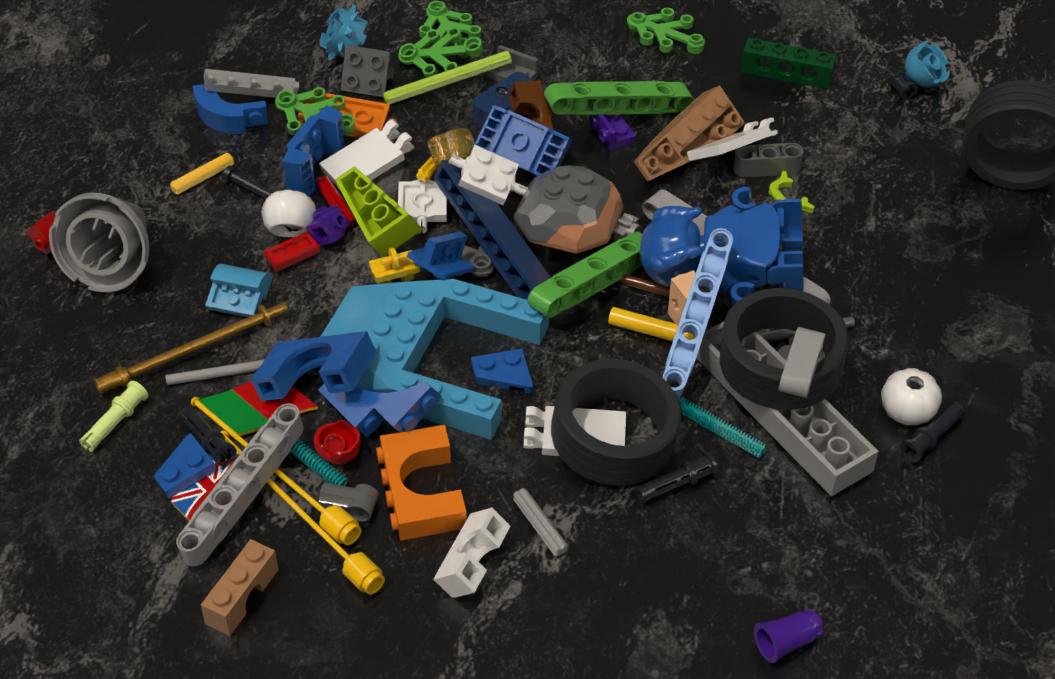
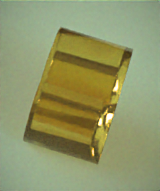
M457 128L432 137L428 140L427 145L435 168L438 170L441 161L450 160L452 154L466 160L470 156L475 142L469 129Z

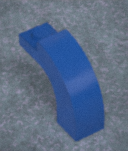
M205 84L193 86L197 113L207 126L225 133L243 134L246 133V127L268 124L265 101L232 104L222 100L215 91H205Z

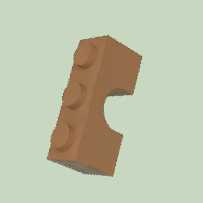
M250 539L202 602L201 609L206 625L229 636L233 633L247 614L245 605L251 590L256 588L263 592L278 572L275 550Z

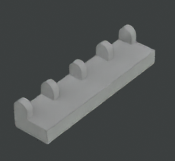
M205 69L203 75L205 91L277 98L278 93L283 90H290L297 95L299 89V82H296L295 78Z

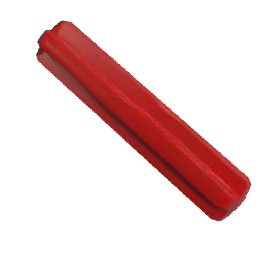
M319 177L317 179V186L330 206L337 205L350 223L347 228L355 226V216L329 177Z

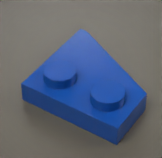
M522 349L471 357L476 384L495 385L498 388L508 390L510 386L525 388V393H533V384Z

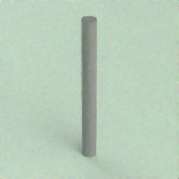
M264 360L166 375L167 385L255 372Z

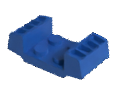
M326 105L317 115L310 116L287 144V153L282 160L287 190L299 191L308 197L316 190L313 165L322 158L323 153L332 156L345 148L342 112Z
M493 105L474 145L519 164L518 168L537 177L561 165L572 140L535 121Z

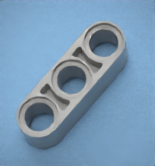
M802 327L797 328L782 373L779 391L807 398L824 344L825 333Z

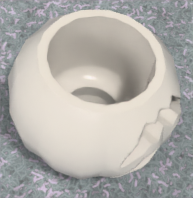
M283 190L272 193L266 199L261 213L264 226L272 234L280 237H296L308 232L306 226L314 220L315 216L313 214L316 209L314 202L306 194L299 191ZM286 226L290 227L291 229L297 228L298 231L289 232Z
M916 368L894 372L888 377L881 391L882 404L887 415L904 425H919L929 422L935 416L942 403L941 389L937 385L936 380L927 372Z

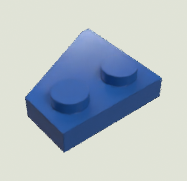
M190 433L160 467L154 478L169 499L213 473L217 468Z

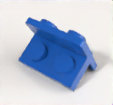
M461 231L429 238L424 248L409 251L407 254V258L414 261L416 266L427 269L433 273L434 277L441 280L473 272L475 268L474 265L461 258L467 235Z

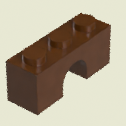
M541 81L514 82L507 93L512 112L525 114L532 121L553 130L552 114L548 110L544 96L545 90L542 88Z

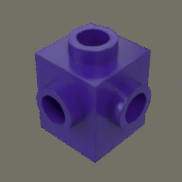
M337 205L328 208L322 206L314 212L315 218L306 226V229L317 244L321 246L340 240L345 235L344 231L350 223Z

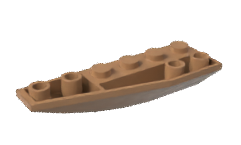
M719 85L703 92L676 116L650 142L634 163L647 181L652 180L690 162L687 151L731 136L745 122Z

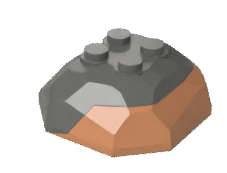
M559 166L535 177L530 182L514 214V220L529 242L578 254L609 242L623 211V203L616 187L606 178L585 167Z

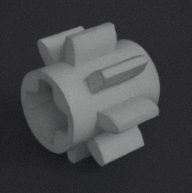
M624 213L623 217L620 216L613 231L615 234L613 240L618 241L636 231L640 232L641 226L636 224L638 218Z

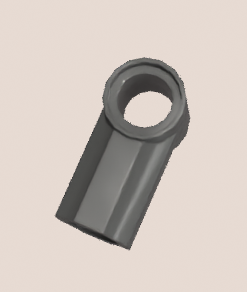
M325 483L321 487L318 503L324 508L339 505L357 521L365 522L371 518L379 493L374 487L367 484H359L355 488Z

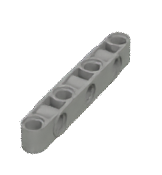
M289 403L283 404L276 409L195 511L191 520L178 535L176 541L184 563L189 566H198L206 561L288 455L304 430L297 406Z

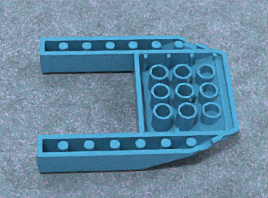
M456 279L352 286L321 337L363 331L368 332L377 353L356 386L371 392L390 393L408 389L425 380L442 398L423 419L492 440L502 420L501 399L413 372L444 317L540 345L549 327V318L528 305L526 299Z

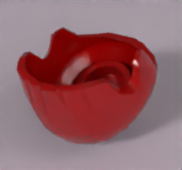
M345 420L321 426L314 435L315 449L323 459L331 464H346L358 454L361 444L360 433L357 428L351 426Z

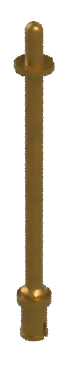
M284 302L269 309L259 305V313L132 367L122 368V366H118L115 368V371L95 378V385L100 394L121 385L125 387L135 376L263 322L269 327L271 326V319L286 313L289 310V305Z

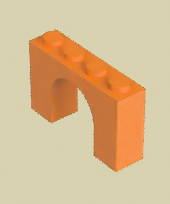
M445 425L380 436L381 447L376 448L379 464L384 463L385 469H381L383 486H389V491H385L388 508L393 507L394 513L390 514L392 530H398L400 541L461 530L467 520L461 490L421 495L410 491L403 484L404 479L417 469L451 463L450 444Z

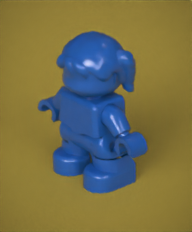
M740 187L732 195V205L705 218L704 235L700 234L699 227L692 221L701 215L702 208L682 206L659 208L653 214L652 222L645 228L640 240V260L643 268L656 283L670 287L671 278L693 270L696 273L710 234L715 229L723 228L732 234L733 243L718 292L727 298H731L732 307L740 299L756 292L755 287L767 285V278L770 285H782V288L803 291L801 199L777 200L772 205L764 203L756 206L751 202V189L749 187ZM714 242L718 247H725L722 242Z

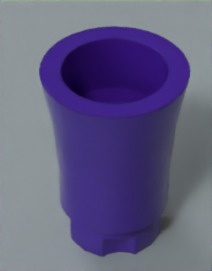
M812 609L804 612L799 611L783 618L757 623L754 627V638L763 657L768 662L775 663L788 653L821 637L824 633L823 623L819 615L813 612Z

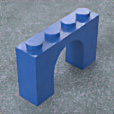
M367 331L277 342L255 372L251 381L261 401L284 399L300 376L313 368L323 365L319 373L329 394L349 392L354 390L377 352Z

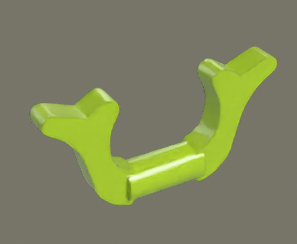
M782 171L781 177L770 184L769 195L775 201L786 199L779 188L792 187L793 180L788 178L786 171ZM803 197L801 199L802 210L813 213L814 206L808 203L807 197Z

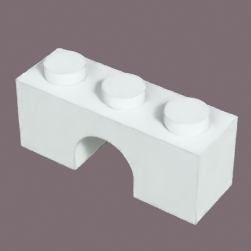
M493 508L471 513L433 580L452 598L475 593L487 571L479 563V560L490 550L500 547L510 525Z

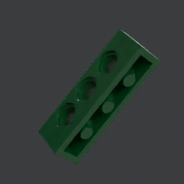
M748 38L743 51L741 72L829 89L836 54Z

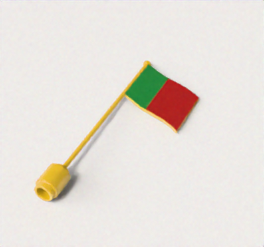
M252 381L217 395L203 399L194 397L191 400L193 407L197 406L244 447L248 445V442L241 436L259 431L281 405L294 404L298 407L300 414L318 409L317 405L293 386L284 399L261 401ZM278 468L274 472L321 512L319 525L340 544L351 545L359 538L361 527H359L358 521L339 505H333L325 509Z

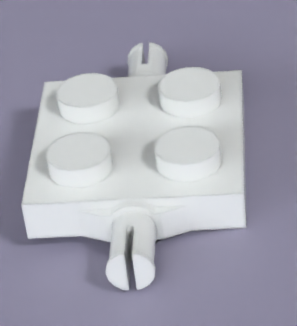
M474 145L470 156L466 160L452 154L449 160V164L462 169L459 186L501 205L504 204L511 191L524 196L528 188L515 182V174L519 164L477 145Z
M421 179L411 182H399L398 205L407 211L420 227L422 226L423 233L427 231V222H447V197L435 181L428 180L422 182Z

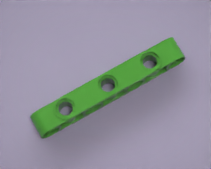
M682 82L554 83L549 85L544 91V96L552 111L559 115L682 112L694 101L693 96Z
M636 231L625 238L619 239L539 284L529 294L527 299L528 305L547 318H552L622 279L625 275L634 272L643 266L640 260L642 233Z

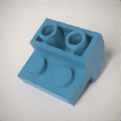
M219 264L211 275L210 279L213 284L205 306L208 310L243 317L255 315L258 313V306L261 304L262 299L266 300L273 276L267 272Z

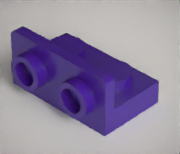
M620 114L589 115L591 127L596 129L600 140L603 143L605 142L610 150L635 143V134Z

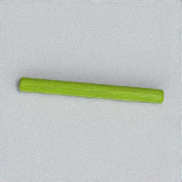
M504 51L383 93L386 104H393L508 65L512 62L511 55L508 51Z

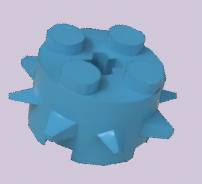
M354 4L348 11L342 7L341 9L337 8L327 21L329 26L326 34L323 32L321 34L320 46L326 49V54L329 52V61L336 55L344 58L347 45L361 47L366 39V34L363 32L368 22L358 17L359 12L355 13L356 5Z

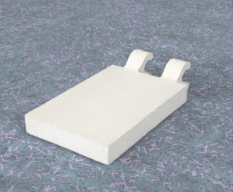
M774 118L762 120L759 128L754 130L753 128L758 125V122L747 123L743 132L687 151L689 161L720 155L760 139L776 135L778 133L777 130L771 131L769 129V124L774 121Z
M390 120L385 124L382 131L375 128L320 162V169L337 187L335 179L353 166L370 180H373L405 160L404 153L410 152L414 148L409 142L412 140V137L407 132L400 134L396 130L399 127L394 120ZM397 139L395 144L391 142V140Z
M534 406L526 408L525 426L528 428H525L524 448H542V455L559 456L551 437V420L554 406H546L545 412ZM575 408L572 411L578 424L588 434L609 444L625 446L626 412ZM531 427H544V433Z

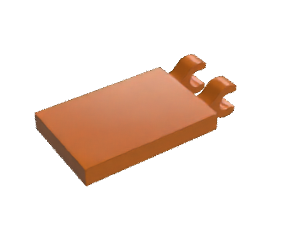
M326 93V100L336 95ZM343 96L346 107L340 112L352 115L356 126L353 133L346 136L361 138L375 128L379 131L383 130L390 112V104ZM309 100L305 103L306 105H308L309 103L312 104L316 102H314L313 100ZM299 112L298 117L302 126L305 123L303 113Z

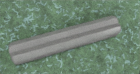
M524 488L514 493L515 503L555 556L564 554L567 551V543L529 492Z

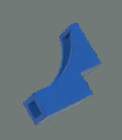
M425 380L408 389L390 393L371 392L355 386L353 391L329 394L325 384L318 389L366 437L375 431L384 419L399 432L412 431L416 428L418 422L429 411L434 409L437 402L442 398Z

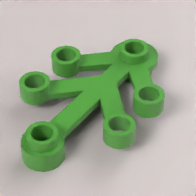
M441 1L429 3L426 9L428 19L419 28L420 37L423 38L438 21L440 26L437 31L440 39L452 27L459 28L460 32L468 33L469 38L481 37V28L477 25L471 26V14L449 11ZM448 19L459 20V23L449 21ZM461 38L460 41L453 43L455 46L464 45L467 38ZM459 54L458 57H460V58H468L469 55H468V54Z
M663 8L660 14L646 16L641 12H635L627 18L629 28L639 33L640 43L643 45H651L653 43L654 35L652 32L647 31L649 29L654 31L660 44L659 49L664 53H669L673 49V41L666 36L686 43L687 50L690 53L699 54L704 50L705 40L702 35L692 34L689 36L674 30L692 28L693 17L691 15H683L679 21L670 22L674 19V10ZM665 21L666 23L657 24L654 22Z
M457 27L450 28L441 39L438 31L432 29L415 45L411 43L404 44L399 49L398 57L403 64L416 65L423 71L425 78L436 75L437 70L433 64H427L422 58H431L444 68L445 71H448L458 66L455 62H450L444 56L468 54L476 58L482 54L483 45L478 37H470L464 42V45L445 47L450 42L461 40L460 29ZM428 44L433 45L428 49H424Z
M321 87L297 95L290 90H283L278 93L275 100L276 107L286 113L288 132L293 136L302 127L300 121L296 120L295 111L303 113L306 122L310 116L317 115L326 105L338 111L346 107L345 98L341 95H336L326 100L325 90ZM313 100L316 103L306 105L303 102ZM342 114L343 135H350L356 127L354 117L350 114Z

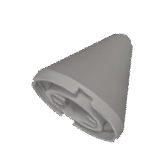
M85 193L70 199L55 213L54 223L49 230L50 247L57 264L74 282L79 280L88 285V289L93 291L113 292L127 287L141 275L149 257V240L145 213L140 206L102 193Z

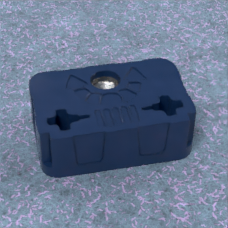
M515 72L475 97L472 101L473 121L483 128L493 105L512 111L507 93L514 82L534 80L522 72ZM517 113V114H519V115H521V116H523V117H525V118L530 119V118H529L527 115H525V114Z

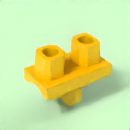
M394 247L388 249L389 256L369 261V267L378 284L392 283V279L399 277L405 282L414 280L415 273L420 272V267L416 266L414 261L407 258L409 251L397 254Z

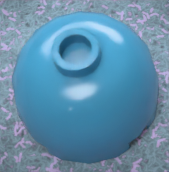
M924 41L909 52L905 60V70L910 81L915 82L919 87L932 88L946 81L950 75V70L946 72L945 65L948 64V61L943 51L936 44L929 45L927 44L928 41Z

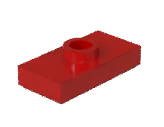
M305 232L265 250L264 256L275 271L278 272L320 253V246L308 232Z

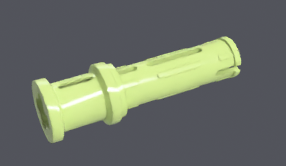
M130 381L120 397L116 396L112 400V407L79 440L81 445L87 450L89 448L90 452H93L98 444L124 417L131 416L134 413V408L141 400L145 401L149 397L146 389L141 384Z

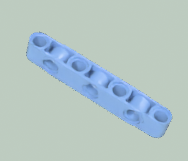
M723 228L715 229L710 234L664 367L665 371L662 378L665 381L675 380L679 383V387H672L678 397L683 393L688 377H690L729 259L728 255L733 243V237L728 230ZM714 242H722L725 247H718ZM699 287H706L710 292L703 293L699 290ZM683 333H691L695 339L688 340L683 336Z

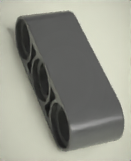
M796 143L744 145L735 151L733 171L740 177L781 175L782 171H786L787 175L797 174L801 169L803 148Z

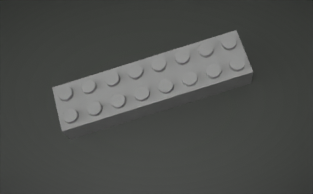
M724 322L704 332L696 358L830 496L835 495L874 471L879 451L826 399L807 408L781 410L757 405L737 393L723 376L719 364ZM757 332L751 333L741 340L742 346L755 359L766 365L784 369L786 360Z

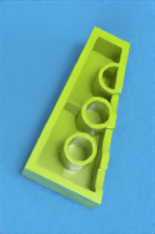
M355 166L335 179L367 241L382 257L388 254L389 248L394 247L396 249L423 230L407 211L402 209Z

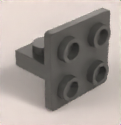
M347 45L345 47L341 90L383 97V93L386 92L387 79L393 78L394 69L389 68L390 52Z

